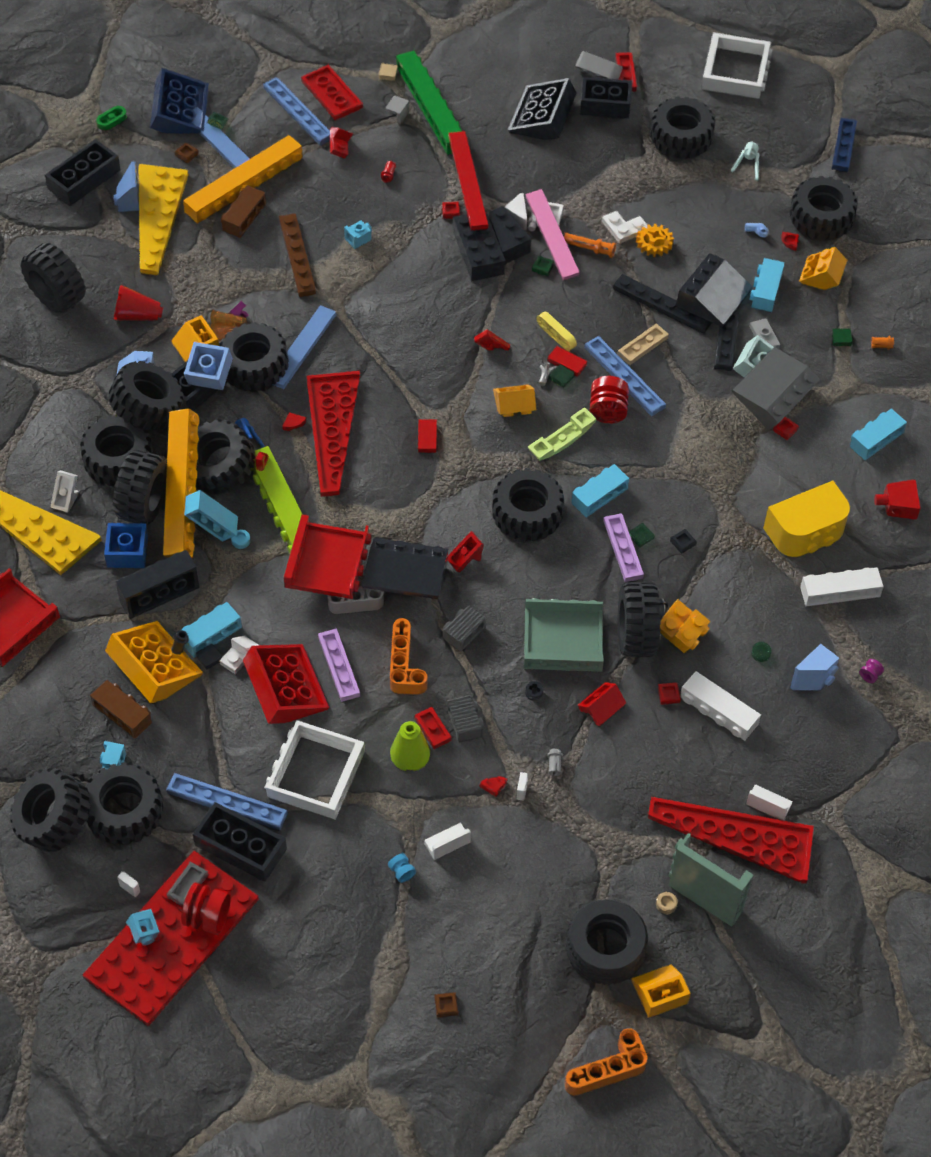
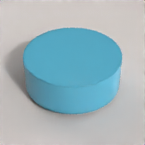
M237 530V535L231 538L232 545L238 549L248 547L250 544V534L246 530Z

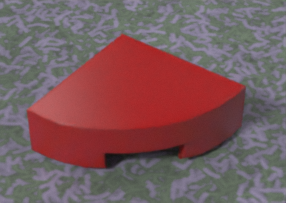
M782 232L781 239L783 244L789 249L797 251L799 234Z
M289 412L282 426L283 430L291 431L299 426L302 427L306 423V417Z
M259 452L255 458L256 470L263 471L269 459L267 453Z
M501 776L486 778L479 784V787L497 797L508 779Z

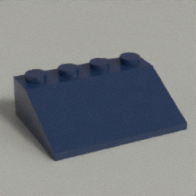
M161 68L155 81L150 129L166 134L201 133L200 131H204L208 83ZM196 107L202 111L201 127L195 126L192 123L196 117L193 111Z

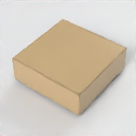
M381 64L379 79L395 81L398 65Z

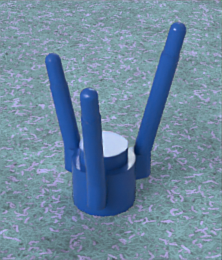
M241 418L235 422L250 440L254 437L261 448L265 447L254 431L253 426H250L248 419Z

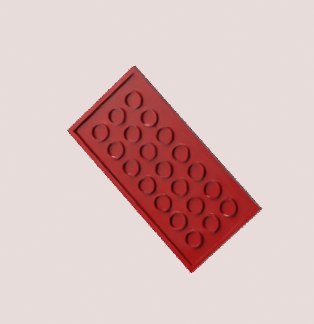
M193 851L139 911L152 910L160 931L154 939L155 941L148 945H142V942L136 944L130 927L126 925L82 974L83 978L149 1027L255 905L259 897L199 853ZM190 862L208 871V876L202 883V887L204 885L210 886V896L215 888L231 892L228 916L219 935L203 931V921L198 929L192 928V925L189 927L182 925L183 906L167 898L166 894Z

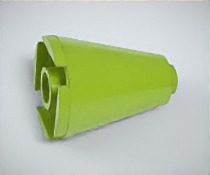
M412 721L401 725L390 749L392 762L403 771H418L428 763L430 758V747L419 725Z

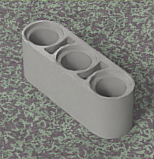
M585 51L581 52L575 65L577 69L604 79L618 80L623 70L622 66Z
M362 586L359 587L358 592L354 593L353 599L328 595V608L334 614L378 610L384 605V591L362 588Z

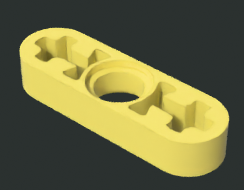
M543 312L537 316L536 319L539 326L562 348L570 351L577 346L574 336L548 312Z

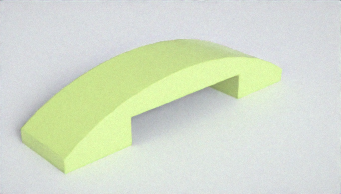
M584 407L571 416L569 423L547 438H539L529 445L528 449L538 460L549 458L578 440L596 422V418Z

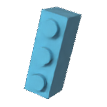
M764 258L763 264H759L757 270L759 277H755L753 285L756 289L752 290L750 300H753L751 308L772 312L785 262Z
M893 409L888 410L886 413L882 412L876 420L868 422L863 429L857 430L852 434L850 448L864 460H867L902 435L907 422Z
M615 464L605 468L601 474L590 478L582 487H577L573 491L571 504L587 518L626 491L629 485V477Z
M201 490L186 496L184 512L186 517L222 542L237 535L238 516Z
M228 602L218 605L207 615H202L191 625L182 628L189 636V641L185 644V648L195 658V653L211 643L213 645L217 644L242 628L241 617Z

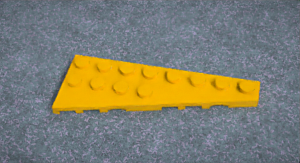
M139 164L140 272L142 274L158 276L189 175L188 170Z
M0 490V527L58 574L62 575L102 541L99 534Z

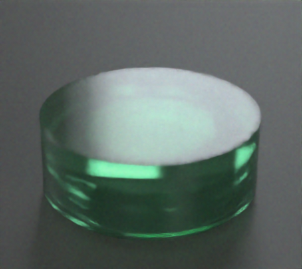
M757 642L752 647L751 655L756 661L765 662L769 660L772 649L765 642Z

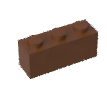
M247 185L240 192L236 201L232 202L229 210L222 215V230L241 238L265 207V192Z
M106 680L90 695L92 705L134 739L152 724L150 710L144 705L140 706L130 694L126 695L122 692V689L116 683L112 684Z

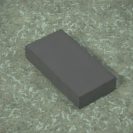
M190 862L166 894L167 898L183 906L194 882L202 884L208 876V871Z

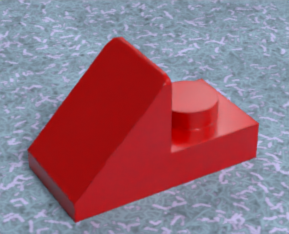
M331 127L330 154L345 159L348 156V142L352 138L353 133Z
M471 531L448 555L449 563L457 572H461L472 559L481 560L484 544Z

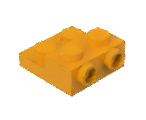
M677 599L661 619L660 633L685 653L689 649L693 650L700 641L697 639L700 635L703 637L710 628L707 625L710 623V620L697 609L692 611Z

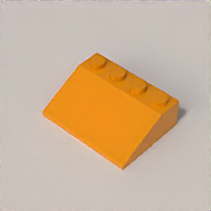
M158 621L111 634L105 649L106 653L150 703L168 698L203 674L202 670L185 651L180 655H176L171 651L174 639Z

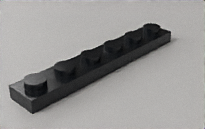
M624 274L613 285V290L703 334L712 324V322L677 307V300Z

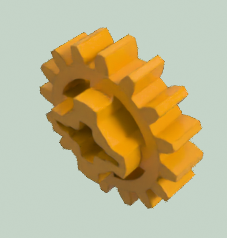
M648 224L647 228L642 227L641 231H638L636 237L637 248H641L642 253L646 251L647 256L650 253L653 254V257H656V254L662 256L663 252L668 254V251L672 250L674 242L673 233L669 232V228L663 229V225L657 227V224H654V227H651Z

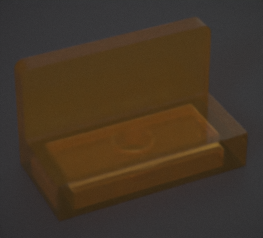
M212 310L210 314V328L220 341L228 332H232L234 327H241V324L245 323L247 325L246 318L215 310Z

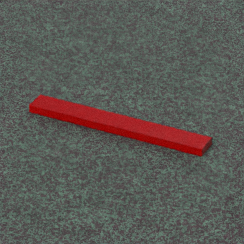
M465 131L449 133V141L471 231L488 229V221Z

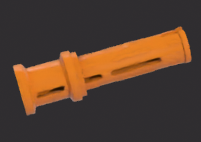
M568 233L564 235L566 244L593 250L595 254L609 255V258H613L615 254L616 243L614 242L611 244L603 242L602 239L592 240Z

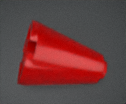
M120 285L113 320H157L158 317H162L163 307L160 306V302Z

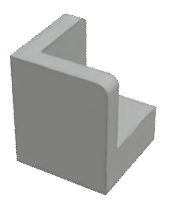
M394 95L386 106V111L397 115V124L401 125L408 115L409 101Z

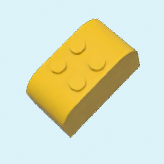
M830 481L769 506L763 529L776 548L784 555L799 557L807 553H814L821 547L832 545L842 537L850 505L835 482Z

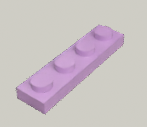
M622 513L604 517V524L624 581L629 582L643 579L644 573Z
M337 629L319 633L318 639L341 702L360 697V691Z

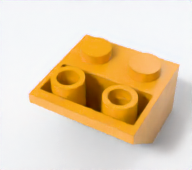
M836 247L811 254L806 259L799 282L823 290L838 286L847 259Z
M202 315L185 322L171 340L184 362L189 359L194 342L219 346L217 336Z
M671 964L631 979L648 1018L688 1004L691 993L682 974Z

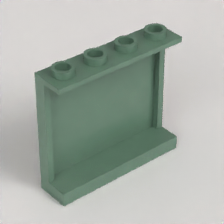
M526 599L524 669L602 672L603 602L595 600Z
M688 833L684 839L680 838L674 849L676 851L672 857L674 861L670 866L672 870L668 875L670 877L669 886L732 927L744 910L753 874L746 870L740 880L688 848L691 837Z

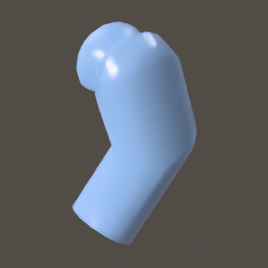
M745 223V232H755L763 238L768 236L769 230L762 223Z

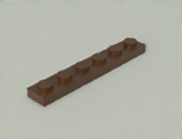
M296 213L279 216L298 296L315 295L316 289Z

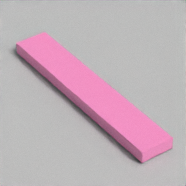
M540 189L526 194V199L562 279L566 280L578 276L579 270L543 190Z

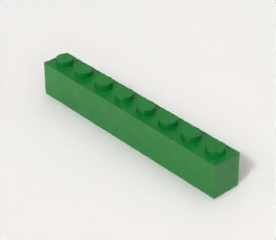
M415 51L396 55V65H398L401 77L447 155L452 154L449 133L461 132L459 122L454 119L452 110H449L446 100L441 97L439 88H436L433 78H430L428 75V70L423 66L421 57L417 56Z

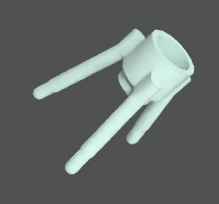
M749 142L746 144L731 172L735 171L745 156L748 160L755 159V180H759L760 154L758 153L759 147L756 143Z

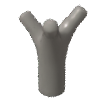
M549 362L546 363L545 368L543 365H540L542 374L538 384L545 386L549 375L558 369L557 366L549 368Z

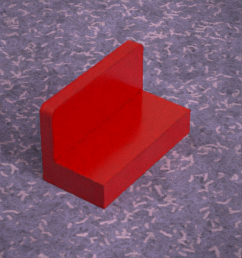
M605 682L577 706L581 712L590 713L595 724L600 726L623 707L626 701L616 684Z

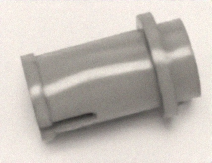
M551 749L547 754L549 758L548 774L553 775L554 772V776L561 775V759L563 754L560 749Z

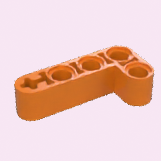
M399 618L393 624L390 689L397 694H423L427 690V674L421 669H409L411 625L407 619Z
M633 1029L623 1030L618 1042L619 1054L570 1070L565 1080L566 1091L570 1095H580L643 1073L647 1062V1054L638 1033ZM630 1039L634 1044L628 1045L623 1040ZM639 1059L642 1063L636 1065L631 1060ZM616 1065L619 1066L622 1070L616 1072L612 1070L611 1067ZM597 1072L601 1077L593 1078L590 1074Z

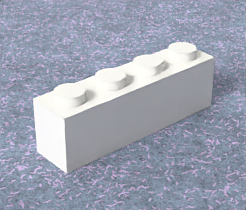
M863 568L854 571L846 570L838 573L828 572L822 575H808L803 577L800 588L805 605L814 606L880 597L883 584L878 568Z
M695 672L682 686L680 697L684 702L696 707L703 715H708L714 719L718 725L730 730L734 736L746 740L759 725L761 714L698 672Z

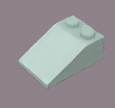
M757 335L747 342L733 369L745 378L774 347Z

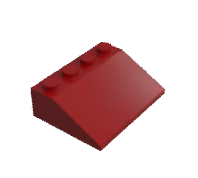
M303 644L251 646L243 658V662L268 724L287 723L328 710V703Z

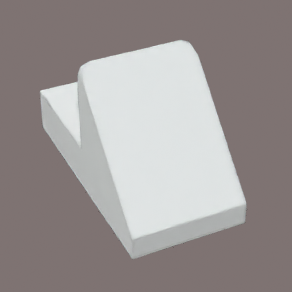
M57 471L51 508L64 512L70 511L79 494V491L75 490L78 475Z
M246 636L232 638L231 649L220 659V665L234 674L244 666L243 658L251 646L258 645Z

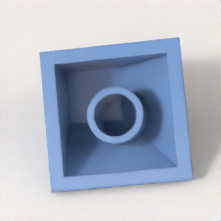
M131 162L117 186V195H114V204L118 205L119 212L139 211V184L135 162Z

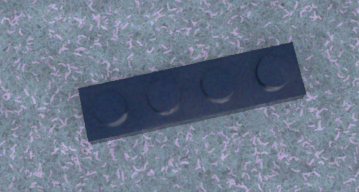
M840 118L831 169L848 172L857 120Z

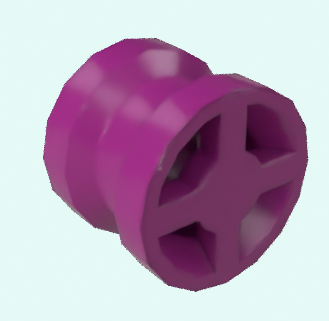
M868 659L866 666L859 670V674L866 682L875 683L878 679L877 676L883 674L884 667L879 661Z

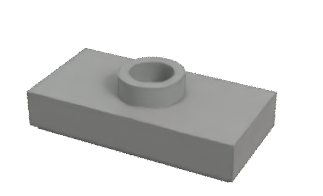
M767 318L750 322L749 327L755 337L759 335L770 345L779 349L780 343Z

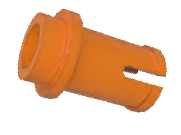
M890 336L888 338H871V348H887V350H890V348L894 347V338Z

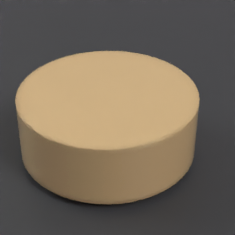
M670 892L661 893L656 901L658 911L663 914L673 913L677 908V898Z

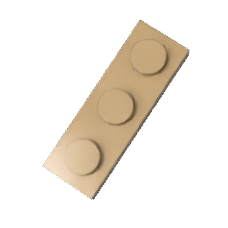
M655 324L619 349L617 355L628 365H631L667 340L669 334L659 325Z

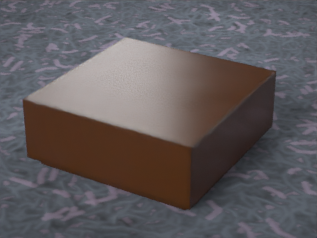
M187 142L175 151V156L185 163L190 162L199 155L198 150Z
M456 992L434 994L437 1017L458 1015Z

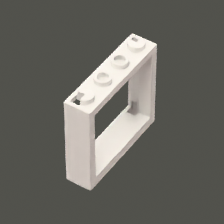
M713 33L701 89L759 99L761 91L765 89L766 83L763 81H766L768 71L765 70H769L770 60L767 59H771L773 49H769L771 42ZM717 48L763 55L758 81L751 82L711 75Z
M296 721L294 727L291 730L289 729L287 743H283L280 749L281 756L279 760H275L271 777L266 779L267 783L264 788L266 789L267 797L336 819L365 753L364 742ZM301 737L351 753L329 804L278 788Z

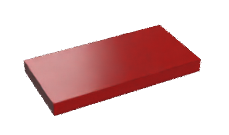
M329 65L301 77V82L335 121L363 108V103Z

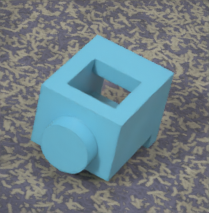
M359 221L350 227H344L345 239L354 249L371 241L372 228L369 223L364 224L362 221Z
M104 741L105 752H102L100 756L102 768L108 769L112 764L116 763V766H119L121 763H124L126 757L125 746Z
M151 909L131 914L126 922L127 926L130 927L136 944L142 942V945L151 944L160 932Z

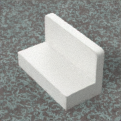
M755 785L753 790L749 792L746 804L784 821L792 801Z
M459 823L424 840V844L433 859L436 860L470 843L471 832L469 829L465 830L462 824Z

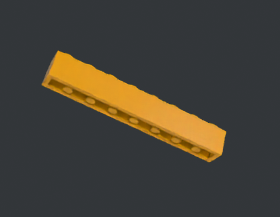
M290 135L286 136L184 199L185 213L197 224L207 219L210 215L234 202L247 185L253 188L260 186L266 180L302 159V146Z
M190 409L169 412L163 556L167 558L184 550H187L190 557L193 558L195 548V524L184 515L186 496L197 492V443L199 441L198 425L200 421L199 415Z

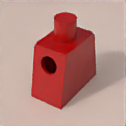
M916 480L888 483L884 494H875L874 497L875 505H885L888 516L908 519L918 518L921 508Z

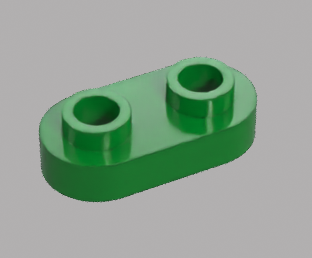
M115 106L96 118L97 127L100 130H109L120 124L127 118L126 109L122 106Z

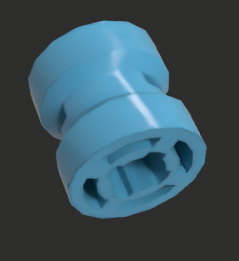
M404 853L396 855L388 863V867L396 873L395 876L400 883L408 881L416 873V869L408 863L409 859Z

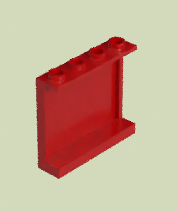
M301 514L284 574V587L353 599L354 593L359 590L360 581H358V577L363 575L364 565H362L363 560L366 561L368 555L366 547L371 544L372 534H369V526L366 525L364 532L310 523L309 516Z
M10 568L0 574V665L2 667L60 618L58 607L53 603L48 605L13 576Z

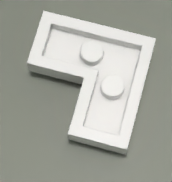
M615 211L602 217L603 224L619 244L637 237L638 231H641L642 227L647 228V224L641 216L625 222L620 214Z

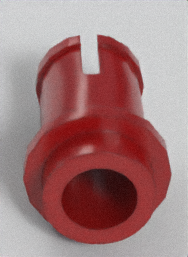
M387 161L384 171L381 172V179L384 182L388 183L394 178L393 173L396 164L393 161Z

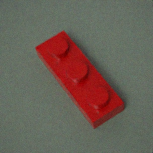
M632 52L616 53V64L623 67L618 80L632 81V92H636L637 84Z

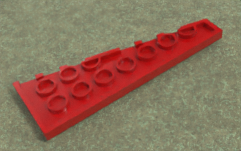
M359 371L306 376L321 497L340 494L360 381Z
M651 797L648 819L686 835L689 833L693 838L804 884L807 883L814 826Z

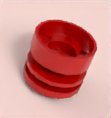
M615 376L597 378L591 386L589 412L596 418V421L611 424L623 421L628 412V383Z
M194 882L184 900L181 916L182 925L187 927L192 925V928L198 929L203 921V931L219 935L228 916L231 892L215 888L210 896V886L204 885L202 887V884Z

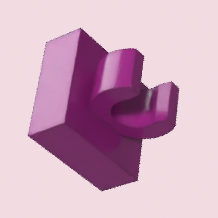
M242 300L225 316L229 322L234 318L235 323L240 325L243 321L239 316H242L244 319L249 316L246 311L242 310L246 306Z

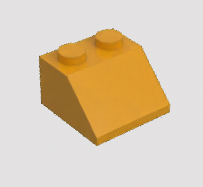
M529 384L493 389L498 413L503 414V417L514 416V413L521 412L522 415L531 414L533 410H536L535 391Z

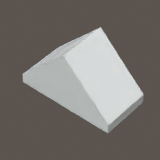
M520 193L505 208L524 230H527L524 194Z

